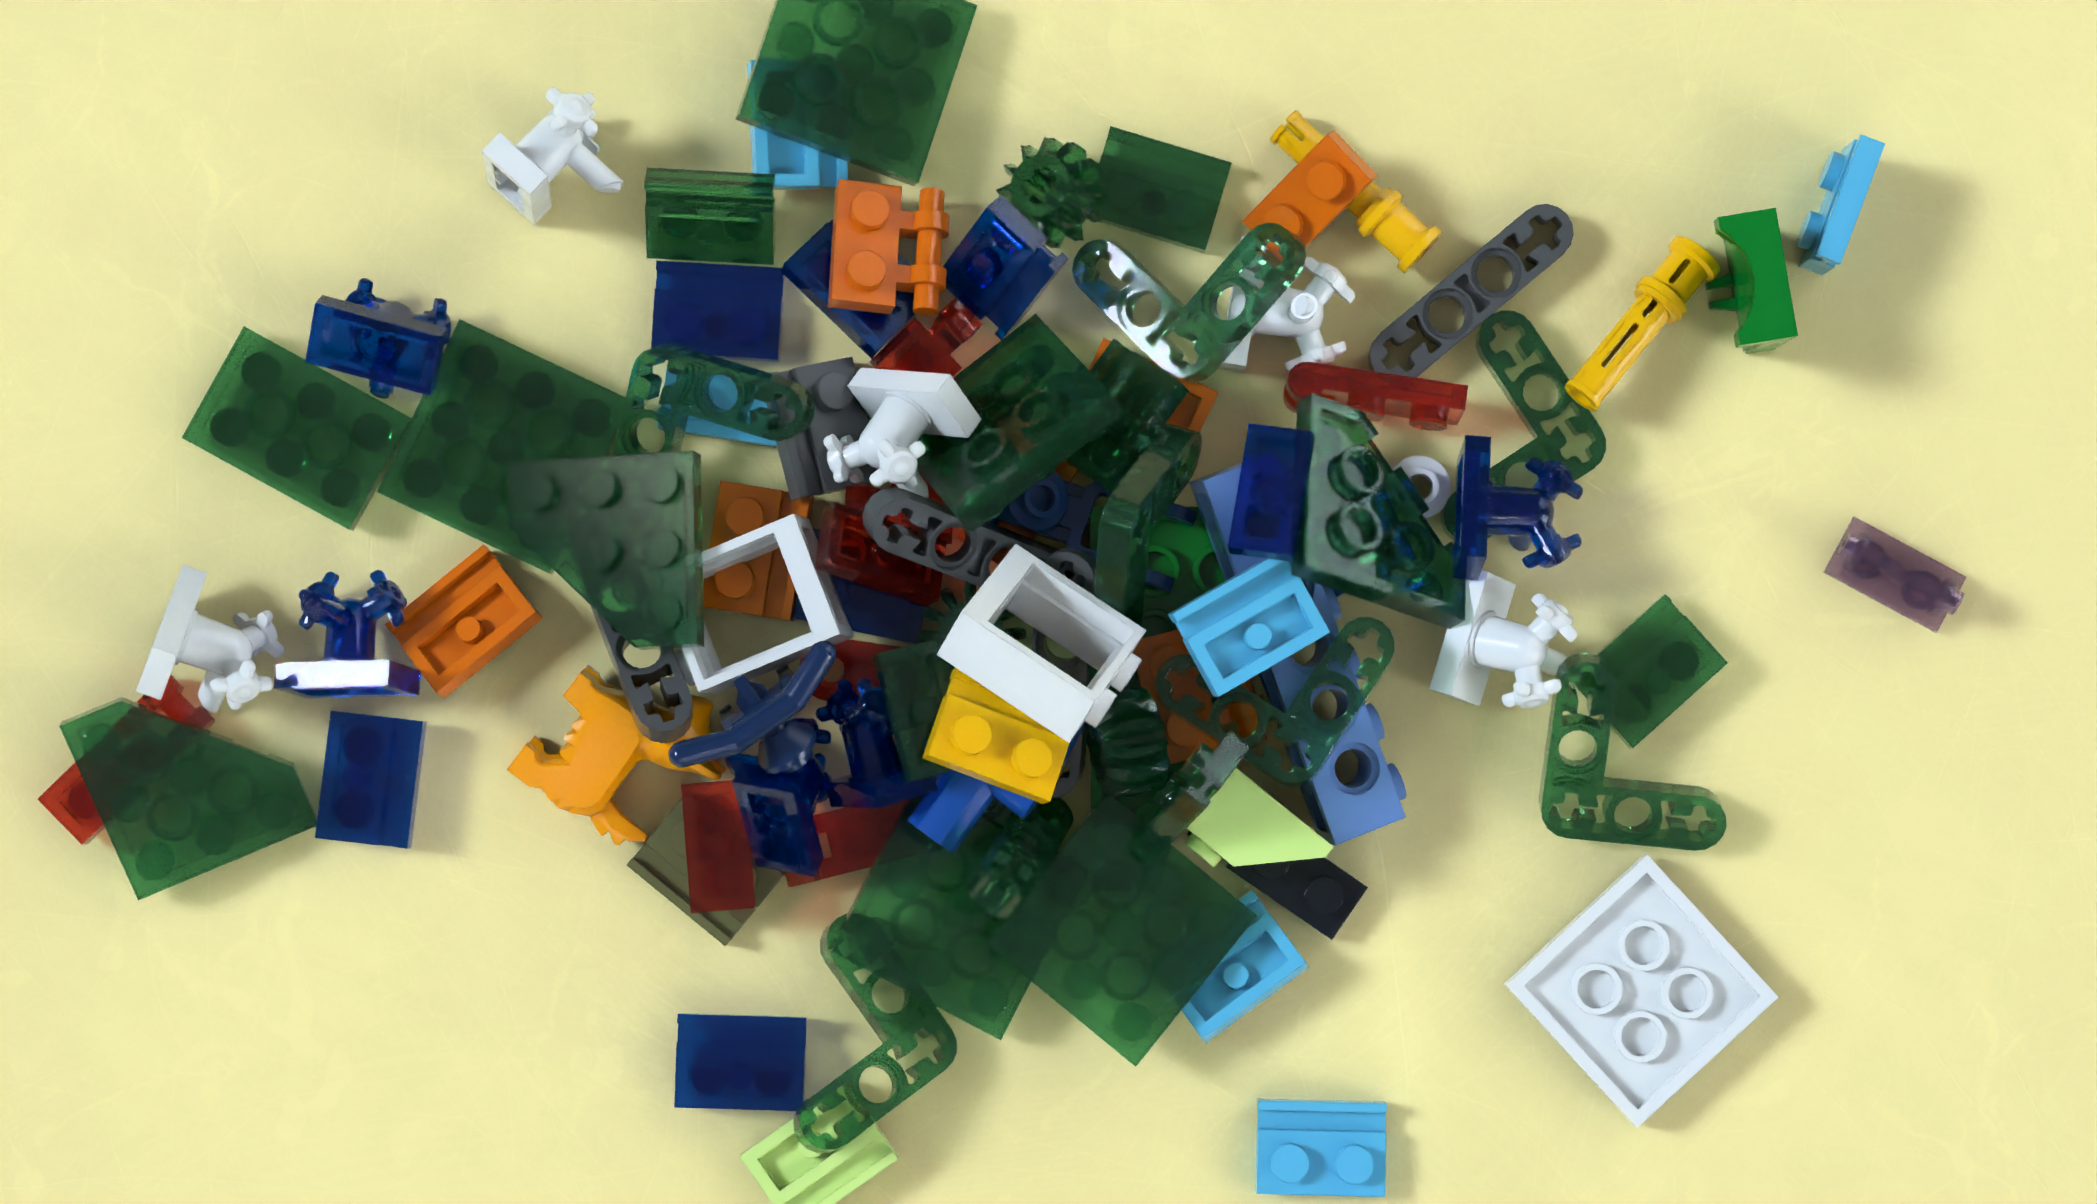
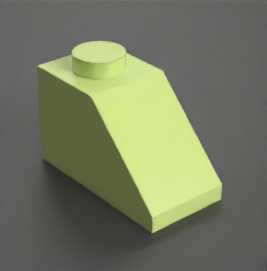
M1234 765L1227 767L1181 824L1192 833L1184 844L1213 867L1222 858L1234 867L1324 858L1334 848Z

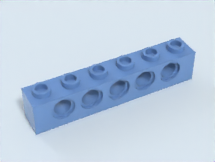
M1275 454L1260 455L1189 482L1224 580L1232 578L1279 550H1285L1293 570L1297 576H1300L1331 632L1315 641L1314 655L1307 663L1300 665L1291 655L1259 673L1316 833L1329 844L1338 845L1406 818L1400 802L1406 799L1404 782L1396 766L1393 763L1387 764L1379 744V741L1385 738L1383 724L1375 707L1371 703L1366 705L1364 703L1357 683L1358 680L1363 678L1362 667L1354 648L1349 643L1343 645L1335 622L1341 619L1340 606L1331 586L1328 583L1321 584L1313 562L1319 559L1318 545L1310 527L1306 523H1299L1291 501L1298 496L1297 488L1288 466L1284 462L1278 464ZM1258 508L1268 514L1272 523L1269 538L1260 545L1249 537L1246 527L1248 517ZM1328 689L1336 699L1337 710L1331 721L1321 725L1314 717L1313 702L1320 692ZM1350 749L1358 759V772L1352 781L1347 784H1341L1335 775V762L1341 753Z

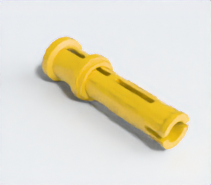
M1295 110L1286 118L1287 124L1285 126L1281 124L1270 137V141L1274 145L1279 146L1298 164L1324 136L1308 123L1298 110ZM1372 182L1347 209L1358 218L1355 223L1359 228L1357 231L1364 238L1372 236L1399 260L1397 268L1405 274L1426 254L1443 232L1437 226L1428 228L1401 203L1403 195L1396 189L1392 191L1388 187L1383 191Z
M1676 236L1668 245L1670 254L1651 277L1643 276L1635 285V302L1603 338L1600 345L1574 377L1565 384L1564 388L1573 400L1584 408L1596 412L1604 398L1636 362L1640 354L1666 323L1673 324L1675 321H1680L1687 313L1685 304L1704 280L1712 281L1720 272L1716 260L1702 246L1684 236Z

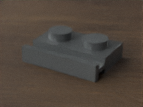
M852 356L796 367L782 372H771L760 378L791 501L870 485V475L878 470L867 464L859 467L864 476L862 482L853 483L848 478L845 482L837 483L834 481V473L829 468L827 462L828 450L823 443L826 436L834 434L840 441L842 437L851 435L855 442L859 440L860 434L869 423L866 411L847 386L856 375Z

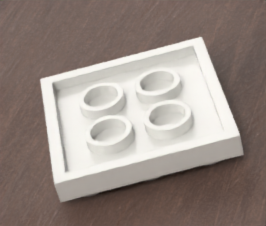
M1643 854L1504 983L1544 1029L1637 1128L1779 998L1646 854Z

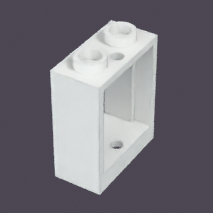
M791 514L653 572L659 587L658 590L653 591L656 609L666 626H674L682 647L676 651V658L689 686L696 684L697 690L700 693L717 694L734 687L735 685L732 681L741 674H744L749 681L806 657L812 646L819 641H828L836 645L854 637L810 520L797 514ZM780 548L812 632L722 668L690 585L713 576L716 572L740 562H747Z
M1015 544L961 611L937 655L1070 743L1084 722H1087L1094 728L1100 723L1117 697V694L1109 690V687L1112 686L1119 692H1122L1142 662V659L1133 654V651L1146 630ZM1005 609L1097 669L1098 672L1088 686H1084L994 626V623Z

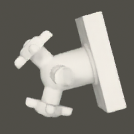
M555 87L550 88L546 93V99L554 105V110H551L548 116L543 118L516 145H513L504 135L499 133L482 150L488 184L533 225L552 208L551 187L549 183L566 164L598 192L617 193L620 192L621 185L625 183L595 156L599 153L600 149L598 144L592 140L598 131V126L593 121L596 112L591 108L595 100L592 93L587 92L582 96L576 93L563 94Z
M1242 236L1238 247L1218 369L1243 373L1247 365L1251 336H1254L1255 333L1296 338L1302 356L1285 362L1289 372L1293 373L1299 370L1309 372L1324 369L1334 361L1335 357L1344 354L1347 348L1344 341L1330 346L1325 345L1319 329L1324 319L1323 306L1334 293L1351 304L1355 298V292L1347 286V280L1339 269L1326 262L1319 263L1313 257H1307L1301 263L1315 276L1304 290L1264 283L1261 275L1267 240Z
M861 367L847 386L871 420L860 434L858 441L854 442L851 435H846L839 441L834 434H831L824 438L823 443L828 450L827 462L829 468L834 473L833 478L837 483L845 482L848 478L853 483L862 482L864 476L859 467L868 464L878 469L869 477L873 486L880 487L889 481L896 484L898 488L928 498V486L917 471V459L925 453L926 448L921 441L917 440L923 434L969 438L982 419L951 374Z
M183 564L136 692L161 700L174 664L178 665L179 662L206 670L198 691L199 700L204 710L212 713L218 712L225 694L228 698L229 707L234 710L239 709L242 703L251 701L259 692L270 691L273 687L270 677H258L255 672L256 666L252 660L259 652L267 651L274 658L284 653L283 645L277 641V631L272 623L273 614L271 611L265 610L257 616L250 618L247 614L239 612L233 616V622L241 630L198 614V609H195L207 573Z
M1466 566L1429 689L1458 701L1480 706L1490 670L1495 668L1515 673L1517 683L1513 684V692L1502 695V702L1506 707L1518 705L1521 708H1534L1547 704L1551 694L1558 693L1562 685L1560 679L1543 682L1541 671L1552 676L1562 675L1568 669L1569 663L1563 653L1548 647L1547 643L1558 632L1571 643L1576 639L1577 631L1572 626V616L1562 604L1553 599H1547L1542 593H1537L1531 598V601L1538 607L1535 611L1538 616L1529 626L1507 620L1506 617L1516 584L1490 572Z

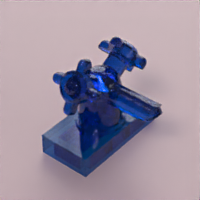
M362 278L358 282L357 290L351 292L345 301L322 295L316 301L306 363L369 379L368 387L370 388V393L382 399H387L390 394H393L394 386L429 396L437 387L444 345L450 340L451 322L449 315L446 313V300L435 298L431 311H424L423 314H414L409 306L399 301H386L383 298L375 297L372 294L373 282L367 278Z
M1465 435L1457 458L1452 578L1479 579L1487 558L1488 535L1508 536L1510 544L1518 551L1528 550L1533 542L1537 551L1522 559L1526 568L1530 569L1538 565L1544 568H1551L1565 561L1570 556L1572 550L1581 546L1582 540L1578 533L1567 538H1561L1560 534H1557L1552 525L1555 515L1553 502L1560 493H1566L1577 500L1582 496L1583 488L1574 482L1571 471L1561 461L1542 462L1533 457L1525 464V467L1539 478L1532 488L1492 484L1490 479L1491 437Z
M375 570L370 573L374 586L367 590L368 596L363 599L346 598L341 600L336 597L334 588L339 580V575L334 572H327L322 581L315 582L306 589H302L298 594L301 600V610L303 611L299 619V625L305 630H309L314 623L326 626L323 659L319 660V662L276 663L274 689L307 699L419 696L421 670L391 660H375L376 620L387 614L395 627L404 623L405 618L401 610L407 605V599L400 588L393 581L388 580L383 571Z
M868 678L859 680L857 685L860 692L859 696L853 690L849 680L841 679L838 682V691H835L830 696L826 706L818 708L815 713L821 722L833 719L836 724H839L850 769V775L824 782L830 806L881 808L937 791L932 766L906 765L905 762H901L893 736L894 734L929 724L940 707L936 702V697L932 696L904 704L905 696L902 693L890 694L883 688L873 687Z
M790 719L811 725L816 731L817 739L815 743H831V733L827 730L819 729L815 719ZM812 752V756L804 766L788 774L781 772L776 774L766 773L758 765V756L740 753L726 757V765L732 775L735 776L732 784L755 866L815 877L824 858L813 817L816 805L826 801L831 794L841 795L844 792V786L839 782L833 781L830 774L825 771L826 757L821 753L813 756Z

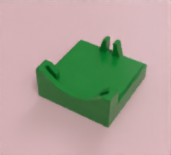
M1776 208L1717 217L1714 220L1715 233L1724 240L1729 274L1706 283L1705 287L1706 291L1731 287L1733 298L1710 301L1708 303L1709 309L1736 311L1739 326L1733 335L1736 348L1742 347L1746 354L1774 350L1798 336Z

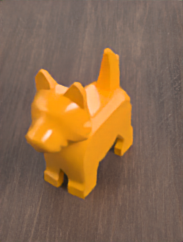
M587 665L563 694V697L581 716L572 723V730L564 738L567 743L560 749V754L549 755L545 752L544 742L537 736H534L522 748L507 768V771L527 786L540 788L558 808L573 814L588 816L600 835L604 836L609 831L614 844L621 845L625 840L628 842H645L648 836L644 830L621 811L613 799L616 791L638 761L649 760L668 769L693 772L714 780H719L722 776L721 773H724L727 768L717 760L679 768L670 762L668 756L669 749L674 743L713 733L709 728V720L714 708L712 701L691 694L693 719L689 730L683 737L674 742H654L643 736L637 728L623 690L606 683L600 677L598 671ZM653 703V712L650 715L659 714L663 722H668L674 719V708L677 706L665 708Z

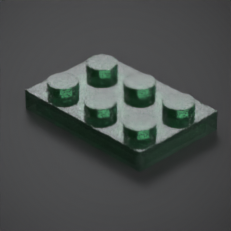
M244 326L182 438L341 526L354 531L415 420Z

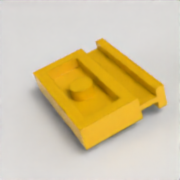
M956 667L952 669L946 695L942 698L922 758L1041 804L1050 802L1069 743Z

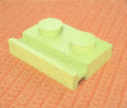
M846 1080L743 1152L740 1158L772 1204H835L898 1160L899 1155L886 1140L883 1132Z

